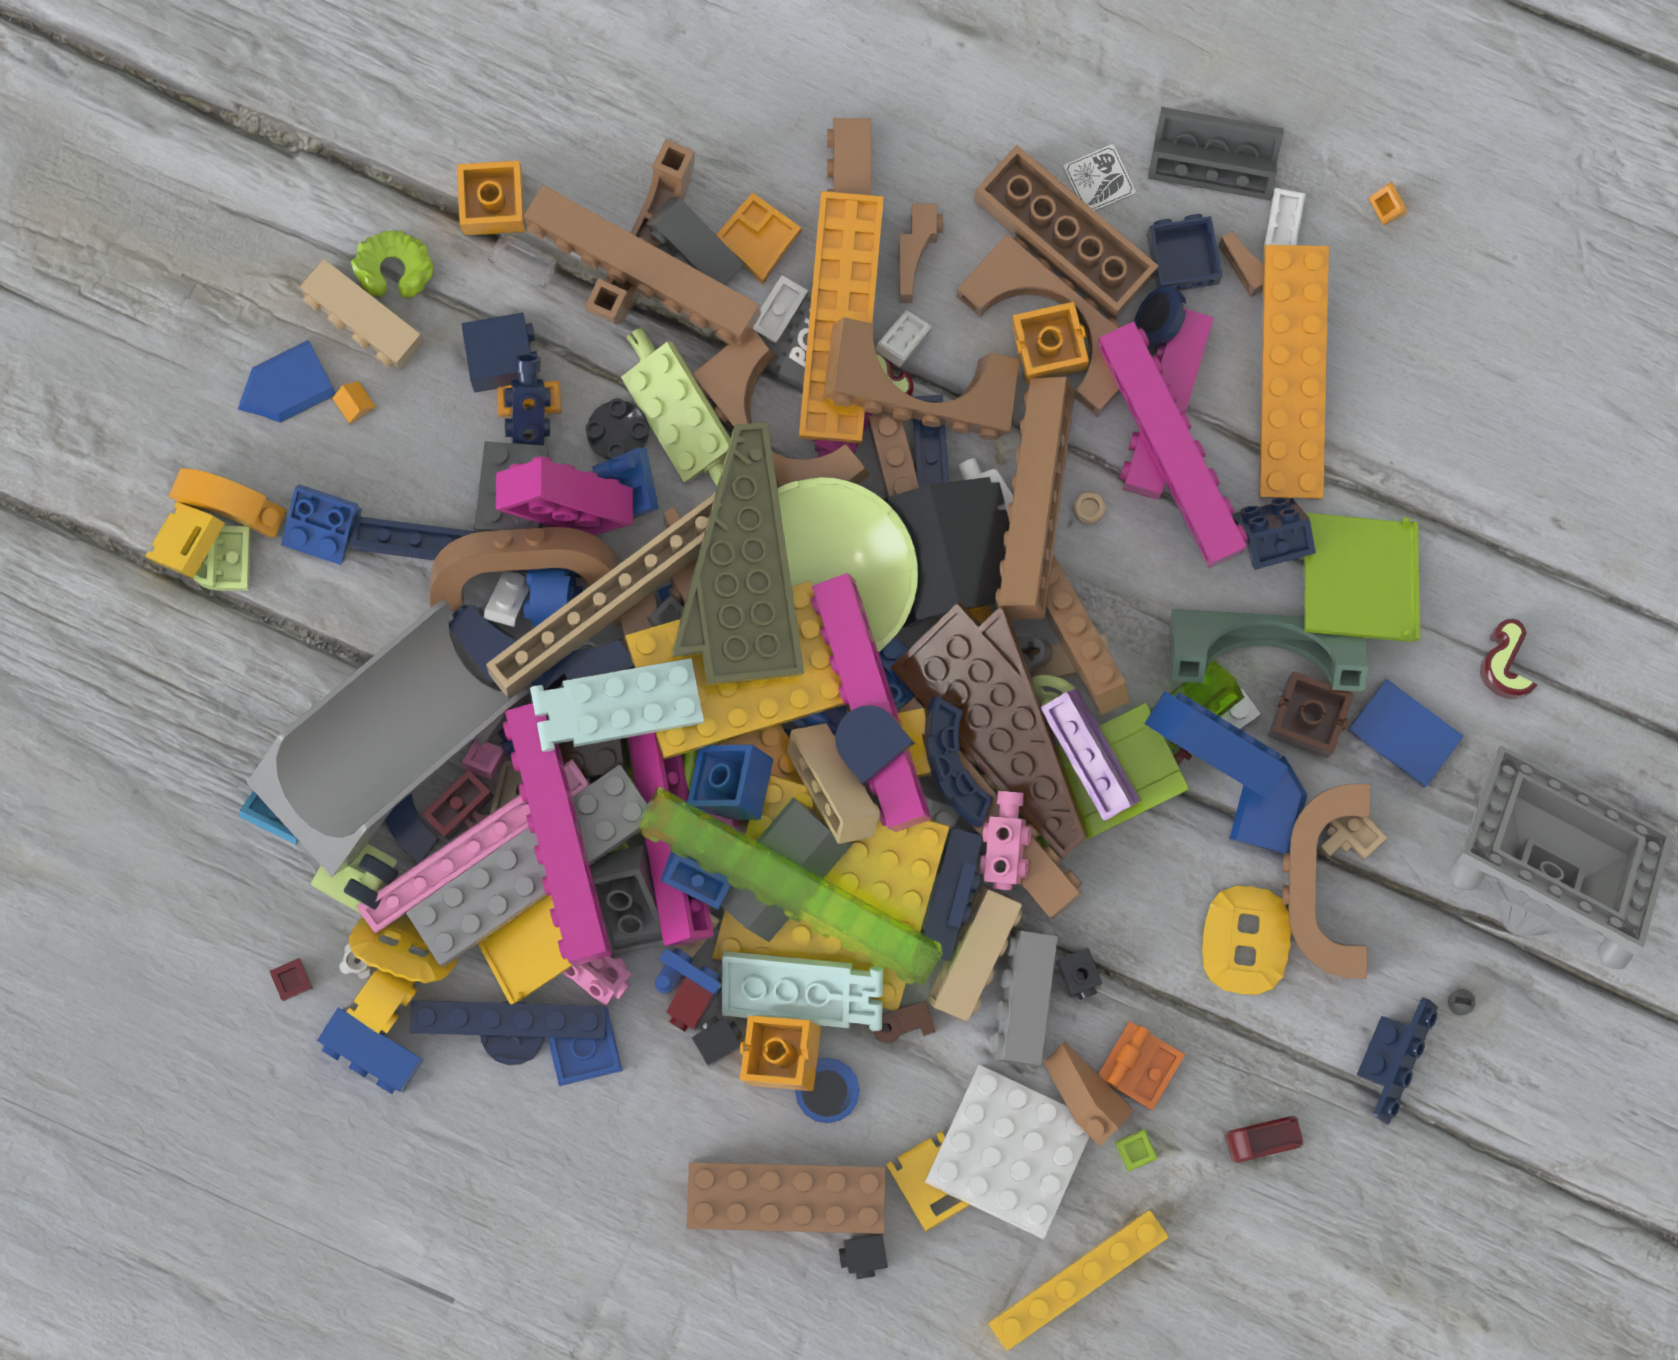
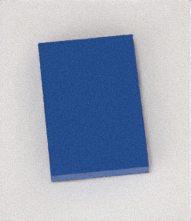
M1388 679L1382 683L1348 729L1350 733L1424 788L1464 737Z

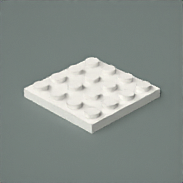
M978 1065L924 1183L1044 1239L1089 1139V1135L1076 1123L1066 1105Z

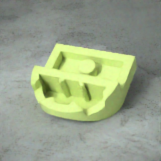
M223 526L219 533L220 535L214 541L201 564L200 570L197 571L193 579L201 586L210 590L249 591L251 529L246 526ZM200 529L199 532L197 533L195 539L193 540L192 544L190 545V547H189L188 551L186 552L185 556L188 554L189 550L191 549V547H192L193 543L195 542L197 536L199 535L201 529Z

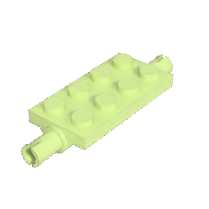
M643 327L634 330L626 338L640 361L621 376L623 382L638 407L645 414L650 427L683 482H690L698 475L705 473L710 475L717 487L731 440L730 436L673 342H666L656 350Z

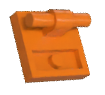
M1129 1021L1098 1075L1112 1088L1153 1111L1185 1054L1150 1034V1031L1145 1027L1137 1026Z

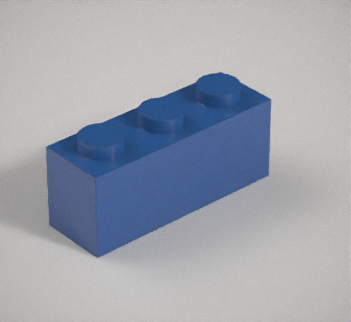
M339 1007L317 1039L318 1042L324 1045L321 1051L337 1061L340 1056H343L351 1061L349 1068L363 1077H366L368 1073L379 1079L376 1085L390 1094H393L395 1090L404 1093L424 1059L384 1034H377Z

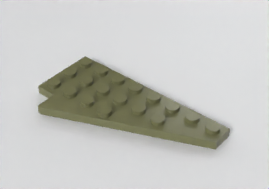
M768 422L736 424L733 429L672 648V657L702 654L706 685L801 676L804 674Z

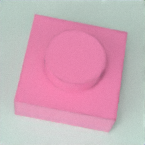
M475 739L462 761L463 770L467 771L469 769L474 774L492 780L506 753L502 747L489 742L481 746Z

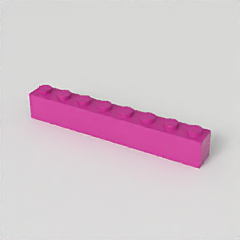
M1133 321L1099 337L1097 346L1210 569L1242 554L1247 547L1245 543L1248 542V537L1241 524L1236 526L1231 516L1234 513L1231 502L1227 496H1221L1217 488L1220 485L1219 479L1213 468H1207L1203 460L1206 456L1199 440H1193L1189 432L1191 429L1190 421L1185 412H1179L1175 404L1177 396L1173 387L1170 384L1165 385L1160 375L1163 373V368L1156 356L1151 357L1146 347L1149 345V341L1142 328L1137 329Z
M845 573L813 585L812 589L815 596L811 597V603L817 615L821 614L824 626L820 627L821 635L825 644H830L833 656H830L829 659L834 673L840 675L843 685L839 687V692L844 704H849L851 710L861 706L880 707L890 713L902 727L856 580L850 574ZM907 749L868 782L874 796L878 795L881 807L878 808L882 825H887L894 832L932 820L910 749Z
M533 703L505 711L507 721L503 722V727L508 741H513L515 752L511 753V759L516 772L520 771L523 783L519 784V791L523 802H528L531 814L526 815L530 832L532 834L536 833L538 845L534 846L537 861L539 865L544 864L546 876L542 877V882L546 895L552 896L554 908L550 909V914L555 928H560L562 939L558 940V946L561 956L574 966L611 956L612 951L559 743L554 744L555 750L542 752L537 723L549 720V716H535Z
M655 732L627 737L636 787L658 818L643 829L664 946L689 945L713 937L714 933L708 904L660 881L673 844L685 819L694 823L692 811L686 807L689 794L682 755L664 759Z

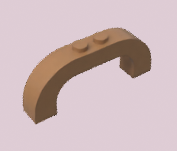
M665 139L652 166L653 179L651 187L630 233L660 250L662 246L650 236L652 231L646 223L670 197L684 200L694 168V151ZM608 276L606 281L598 278L585 305V309L590 314L618 325L630 312L639 293L635 290L634 285L626 281L624 284H621Z
M545 527L472 533L449 543L435 558L430 576V605L432 607L445 599L450 604V611H456L464 606V584L473 576L485 572L565 568L580 574L586 580L588 587H590L620 563L614 551L604 541L578 529Z
M1344 784L1327 789L1315 796L1298 815L1291 833L1290 853H1283V872H1289V885H1283L1282 904L1289 905V922L1293 937L1301 951L1313 964L1339 977L1367 979V946L1340 944L1330 940L1319 929L1315 913L1317 842L1321 831L1331 821L1340 817H1370V784Z

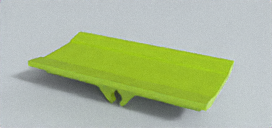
M1147 703L1100 725L1102 732L1142 800L1105 821L1102 819L1061 745L1057 747L1089 835L1084 841L1189 790L1188 784L1164 736L1144 724L1151 714ZM1019 811L1018 816L1021 819H1026L1024 815ZM1042 835L1038 837V840L1045 848L1050 845Z

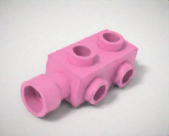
M998 791L999 817L989 816V823L984 824L983 841L987 842L986 855L981 857L980 873L984 875V881L993 882V889L1012 890L1013 884H1021V878H1027L1029 862L1028 859H1023L1024 846L1030 845L1031 827L1026 826V819H1018L1019 806H1023L1024 793ZM1002 828H1007L1009 831V837L1006 840H1002L999 837ZM1000 860L1006 863V870L1002 873L996 869L997 862Z
M607 956L576 966L573 965L563 972L565 976L572 979L605 1006L614 997L619 1000L631 985L627 982L631 973L627 970L626 963L617 957L611 958Z

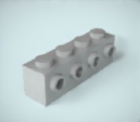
M1011 931V935L1007 938L1008 946L1005 951V955L1008 956L1006 969L1002 971L1000 979L1003 996L996 1010L999 1027L998 1033H995L992 1041V1051L995 1053L994 1060L1041 1065L1058 936L1027 931Z

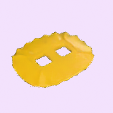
M1236 885L1220 891L1213 899L1205 921L1202 947L1203 967L1211 982L1224 991L1258 995L1273 989L1283 978L1291 947V927L1289 911L1286 905L1282 904V898L1276 896L1269 889ZM1241 914L1255 915L1259 918L1257 934L1239 932L1238 920ZM1237 946L1255 949L1256 955L1253 966L1238 965L1234 962L1235 948Z
M406 915L400 916L377 933H374L364 918H360L349 935V946L357 959L364 961L370 967L378 968L381 972H389L395 977H404L410 982L420 981L426 984L441 981L452 971L458 960L456 958L445 967H441L410 918ZM382 935H385L399 942L397 945L391 946L380 942L379 939ZM412 946H415L429 953L426 957H420L410 953L409 950Z

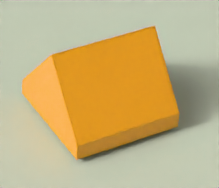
M1390 182L1368 198L1382 225L1407 214V208L1393 182Z
M359 381L342 385L332 398L349 424L376 408Z

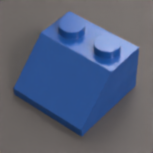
M711 745L699 749L686 807L732 820H761L773 758L754 745Z

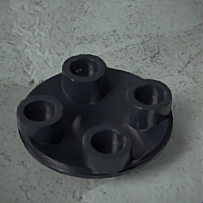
M619 398L599 406L592 413L585 428L592 450L605 460L612 459L638 447L644 448L649 436L648 421L642 410L633 403Z

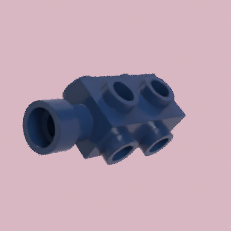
M531 354L518 355L515 357V371L518 372V380H511V388H505V407H511V418H505V437H511V443L544 446V437H550V418H544L545 407H550V388H545L543 379H537V373L541 371V358ZM530 398L535 401L532 406L530 404L523 405L526 399ZM526 429L534 430V433L523 434Z

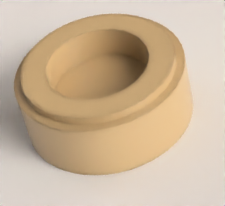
M1082 493L1075 500L1073 506L1074 515L1083 524H1095L1102 519L1105 513V502L1097 493Z

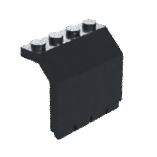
M990 477L931 484L883 499L898 514L906 526L917 558V591L911 612L902 628L915 626L926 619L946 614L959 602L967 609L997 605L996 592L997 589H1001L1002 582L1000 563L1001 560H1005L1006 554L1004 534L1006 531H1009L1010 525L1007 510H998L997 508L1005 504L1000 482L991 483Z

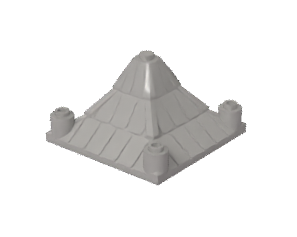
M1500 745L1491 765L1480 780L1483 791L1460 854L1449 869V877L1452 883L1462 890H1474L1479 886L1485 875H1487L1486 879L1500 896L1501 919L1509 932L1521 936L1544 935L1557 932L1559 929L1594 936L1598 933L1605 938L1597 949L1601 962L1612 969L1625 968L1634 955L1638 956L1644 948L1673 835Z

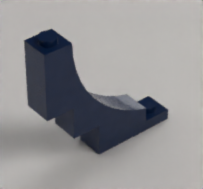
M472 604L469 606L464 605L453 613L452 617L454 619L449 622V628L489 681L497 685L490 677L486 664L518 639L501 629L492 620L484 618V611L480 607ZM616 640L590 649L574 650L531 683L533 686L543 685L544 691L557 689L567 679L571 680L633 669L634 665L627 643Z

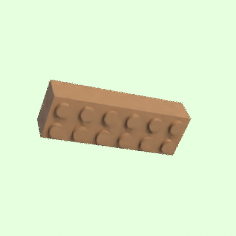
M1018 145L1008 153L975 189L974 202L1015 237L1022 240L1036 255L1047 261L1057 273L1068 279L1085 297L1094 301L1110 318L1116 320L1156 275L1159 265Z
M689 1162L687 1229L884 1234L886 1167Z

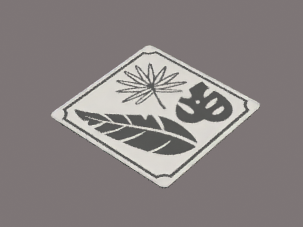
M1113 144L1063 166L1076 195L1094 211L1136 193Z

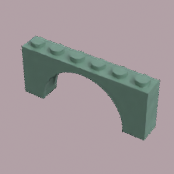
M1172 609L1169 627L1171 681L1204 683L1207 667L1219 655L1240 647L1272 646L1298 653L1314 662L1327 675L1332 690L1365 692L1369 669L1365 638L1304 632V616Z

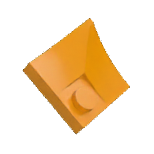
M752 192L716 235L744 263L743 266L759 282L764 284L780 259L801 234L802 228Z

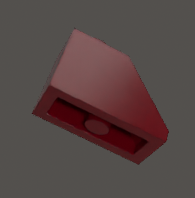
M685 977L666 1011L668 1015L672 1016L669 1022L686 1032L688 1027L695 1031L714 1002V994Z

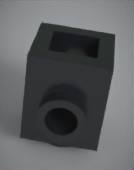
M1089 948L1062 957L1056 961L1070 998L1078 995L1079 1000H1083L1097 994L1096 987L1101 986L1103 983Z
M717 1016L701 1024L700 1028L702 1031L691 1037L708 1067L740 1049L739 1040L744 1038L735 1021L728 1024L725 1017L718 1020Z
M883 1235L844 1241L845 1248L838 1249L841 1268L848 1267L849 1274L856 1273V1279L875 1277V1270L888 1268Z

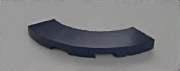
M935 696L931 698L927 710L924 733L926 755L931 773L939 790L952 808L975 827H981L993 797L978 786L968 770H964L958 754L960 749L959 725L963 711Z
M412 793L395 806L385 819L396 842L417 863H420L428 856L439 840L438 837L427 829L420 819L414 806Z

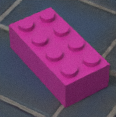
M540 456L532 458L531 462L525 464H512L509 466V469L496 473V510L547 526L578 529L596 536L633 525V488L620 484L619 480L603 479L597 477L595 472H582L576 470L573 465L557 464L551 462L549 457Z

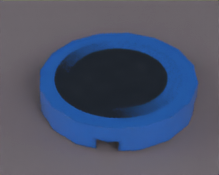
M824 1058L817 1060L814 1090H795L797 1103L805 1115L817 1122L833 1123L851 1114L858 1103L860 1089L857 1077L849 1066L840 1060Z

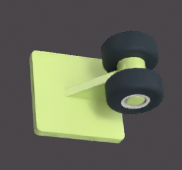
M367 843L356 860L333 877L320 866L311 881V885L358 913L360 912L357 909V905L360 903L375 910L382 900L381 898L376 902L377 891L383 888L386 883L390 884L399 874L394 869L397 865V860Z

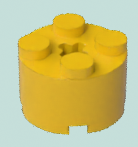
M377 969L353 1001L358 1007L356 1009L352 1006L349 1007L347 1013L377 1034L381 1030L388 1033L399 1018V1015L395 1013L399 1005L403 1004L406 1007L419 990L414 987L416 981L410 982L404 977H395L389 972H381Z

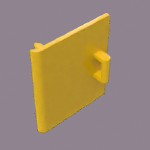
M552 896L544 897L478 943L510 1005L521 1001L573 966L567 959L562 958L559 950L558 940H561L562 936L560 928H555L550 914V909L554 908Z

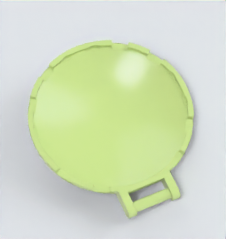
M824 477L794 481L777 488L791 586L808 581L813 586L845 573L850 574L856 580L878 652L881 651L898 634L906 622L917 591L918 565L916 552L906 526L898 514L882 498L872 491L846 480Z

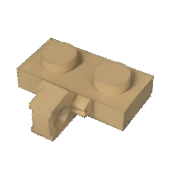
M1344 816L1329 823L1331 827L1326 833L1330 838L1321 846L1319 851L1328 859L1340 848L1345 853L1352 848L1364 861L1388 837L1368 816Z

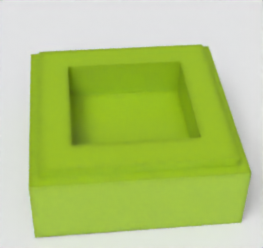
M1145 1129L1114 1142L1127 1172L1158 1159Z

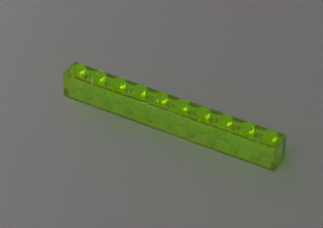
M659 786L639 818L638 828L642 830L641 834L653 842L661 840L670 845V850L682 858L690 856L699 861L698 865L703 870L711 874L719 872L728 877L727 882L740 890L747 888L756 893L755 897L762 903L772 906L774 903L785 909L784 913L797 922H800L802 919L813 925L812 929L818 934L827 938L832 935L841 940L840 944L848 951L857 953L859 950L869 956L868 960L875 966L885 969L887 966L897 972L896 975L908 984L913 985L916 982L924 986L943 955L940 943Z

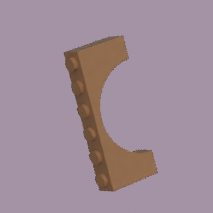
M1006 234L957 288L956 297L979 317L993 305L1016 296H1041L1060 304L1074 302L1078 319L1081 325L1084 326L1090 347L1089 369L1084 380L1076 389L1074 398L1096 417H1099L1120 393V390L1097 346L1099 337L1122 326L1113 318H1105L1099 312L1100 308L1094 301L1087 297L1083 299L1075 292V286L1064 277L1060 279L1051 272L1053 269L1043 258L1039 257L1036 259L1028 252V246L1017 237L1012 239Z
M844 317L833 325L823 398L834 400L833 403L838 406H861L868 413H881L882 411L891 413L893 418L899 420H910L911 418L922 420V424L929 427L948 426L955 433H978L980 438L985 440H998L999 437L1011 431L1019 359L990 352L978 360L975 375L968 388L960 397L948 402H926L909 396L900 390L886 375L875 351L873 338L874 324Z
M752 328L743 345L733 341L732 344H728L692 375L699 382L698 385L707 400L711 397L717 406L713 409L716 415L724 424L730 421L735 427L736 424L752 423L751 399L755 385L764 369L776 357ZM846 444L830 454L814 459H791L772 452L777 488L794 481L819 477L836 478L860 484L871 475Z

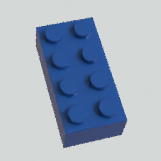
M1164 691L1144 723L1173 743L1266 799H1269L1289 767L1278 760L1281 755L1280 753L1180 692L1174 697Z

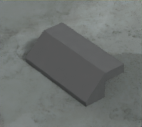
M1161 107L1148 179L1270 200L1277 173V160L1284 128Z
M793 797L737 863L730 877L733 882L721 906L746 929L770 942L852 844L850 842L838 844L830 828L822 821L816 811Z

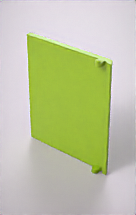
M1306 512L1305 514L1310 518L1316 553L1304 556V632L1404 642L1420 640L1418 522H1411L1408 517L1403 518L1400 522Z

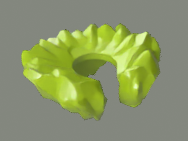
M383 230L372 238L367 237L364 242L361 241L359 243L356 258L351 261L354 274L361 282V288L371 296L383 297L387 293V283L380 272V266L387 258H398L405 265V273L398 284V290L402 298H411L422 291L433 274V262L428 256L427 245L421 244V240L415 239L413 235H406L404 231L397 232L396 230H391L388 232Z

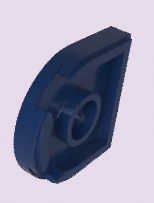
M861 706L847 713L838 725L835 739L839 755L863 785L870 782L915 744L890 713L876 706Z

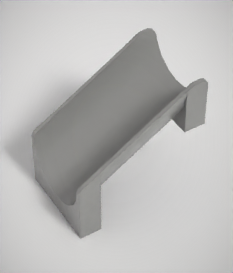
M445 599L427 610L419 619L283 730L247 781V784L331 877L356 860L395 806L473 739H476L482 746L497 736L498 732L504 728L503 722L507 721L505 711L521 707L531 694L525 687L508 699L502 691H497L480 682L465 667L455 651L449 633L450 604Z

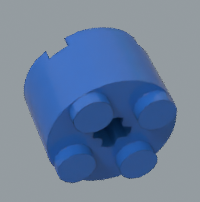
M565 568L529 569L527 572V587L530 588V598L524 603L525 619H531L532 625L535 628L582 593V586H576L575 577L581 578L580 574Z

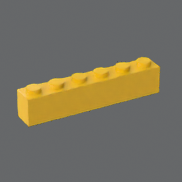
M1146 1210L986 1323L1004 1349L1008 1351L1169 1237L1152 1212Z

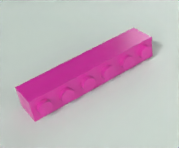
M1185 308L1183 310L1186 311V316L1180 331L1165 345L1159 344L1160 347H1158L1156 357L1163 368V373L1160 375L1165 385L1170 384L1173 387L1177 396L1175 404L1180 413H1186L1214 318ZM1133 431L1128 448L1134 451L1131 462H1124L1119 478L1125 480L1122 490L1159 500L1165 480L1141 432Z

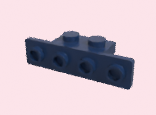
M956 828L951 830L920 947L921 954L946 961L951 960L961 923L968 924L972 905L967 904L969 893H976L981 874L975 873L983 840L981 835Z
M1421 998L1410 1026L1381 1016L1357 1072V1076L1384 1087L1373 1116L1387 1125L1390 1124L1391 1119L1399 1112L1400 1098L1403 1090L1411 1083L1413 1077L1412 1069L1416 1059L1420 1058L1423 1054L1426 1035L1437 1020L1438 1006L1427 998Z

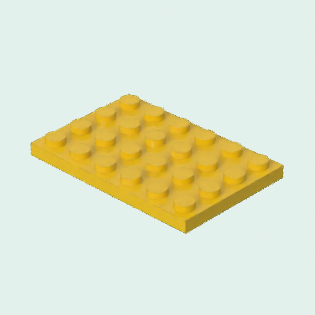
M810 581L792 586L804 674L801 676L706 685L702 654L672 657V648L680 619L625 635L634 668L692 659L704 722L699 725L655 732L664 759L845 705L839 692V687L843 685L840 675L834 673L829 659L830 656H833L830 644H825L821 635L820 627L824 626L821 614L817 615L811 603V597L815 595Z

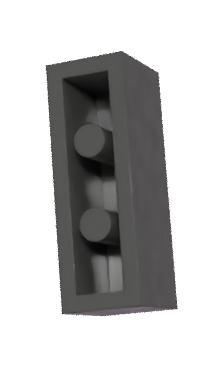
M670 197L646 223L652 231L650 233L652 239L662 247L666 245L674 253L673 257L724 285L744 265L681 198Z

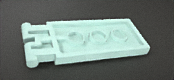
M691 658L566 680L562 682L563 688L544 691L543 685L530 688L535 716H549V720L537 723L542 752L555 750L554 744L573 741L574 747L699 725L704 722Z
M725 951L722 956V1016L748 1018V1015L810 1020L817 1025L849 1028L851 1023L869 1024V1029L872 1031L882 1029L883 1002L871 999V997L883 996V967L873 966L870 968V971L852 970V963Z

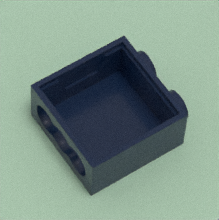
M1193 214L1186 216L1183 221L1172 222L1171 219H1162L1155 221L1153 225L1149 226L1147 239L1151 259L1159 265L1155 275L1157 288L1169 286L1180 291L1218 285L1220 283L1222 270L1211 216L1203 217L1202 214Z
M523 312L461 323L470 381L474 393L510 386L511 380H518V372L515 371V357L524 354L538 356L537 351L531 352L530 342L535 341L533 324L526 323Z

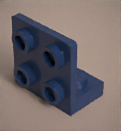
M1277 498L1272 500L1271 504L1260 507L1247 506L1241 509V512L1233 514L1234 522L1237 525L1241 524L1248 537L1247 544L1251 564L1255 570L1316 553L1310 518L1292 498Z

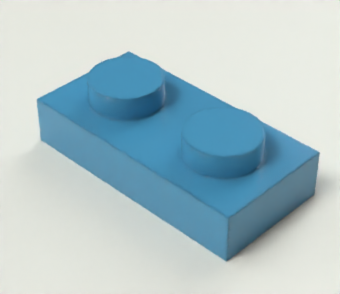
M252 791L240 809L239 817L296 845L299 840L262 799Z

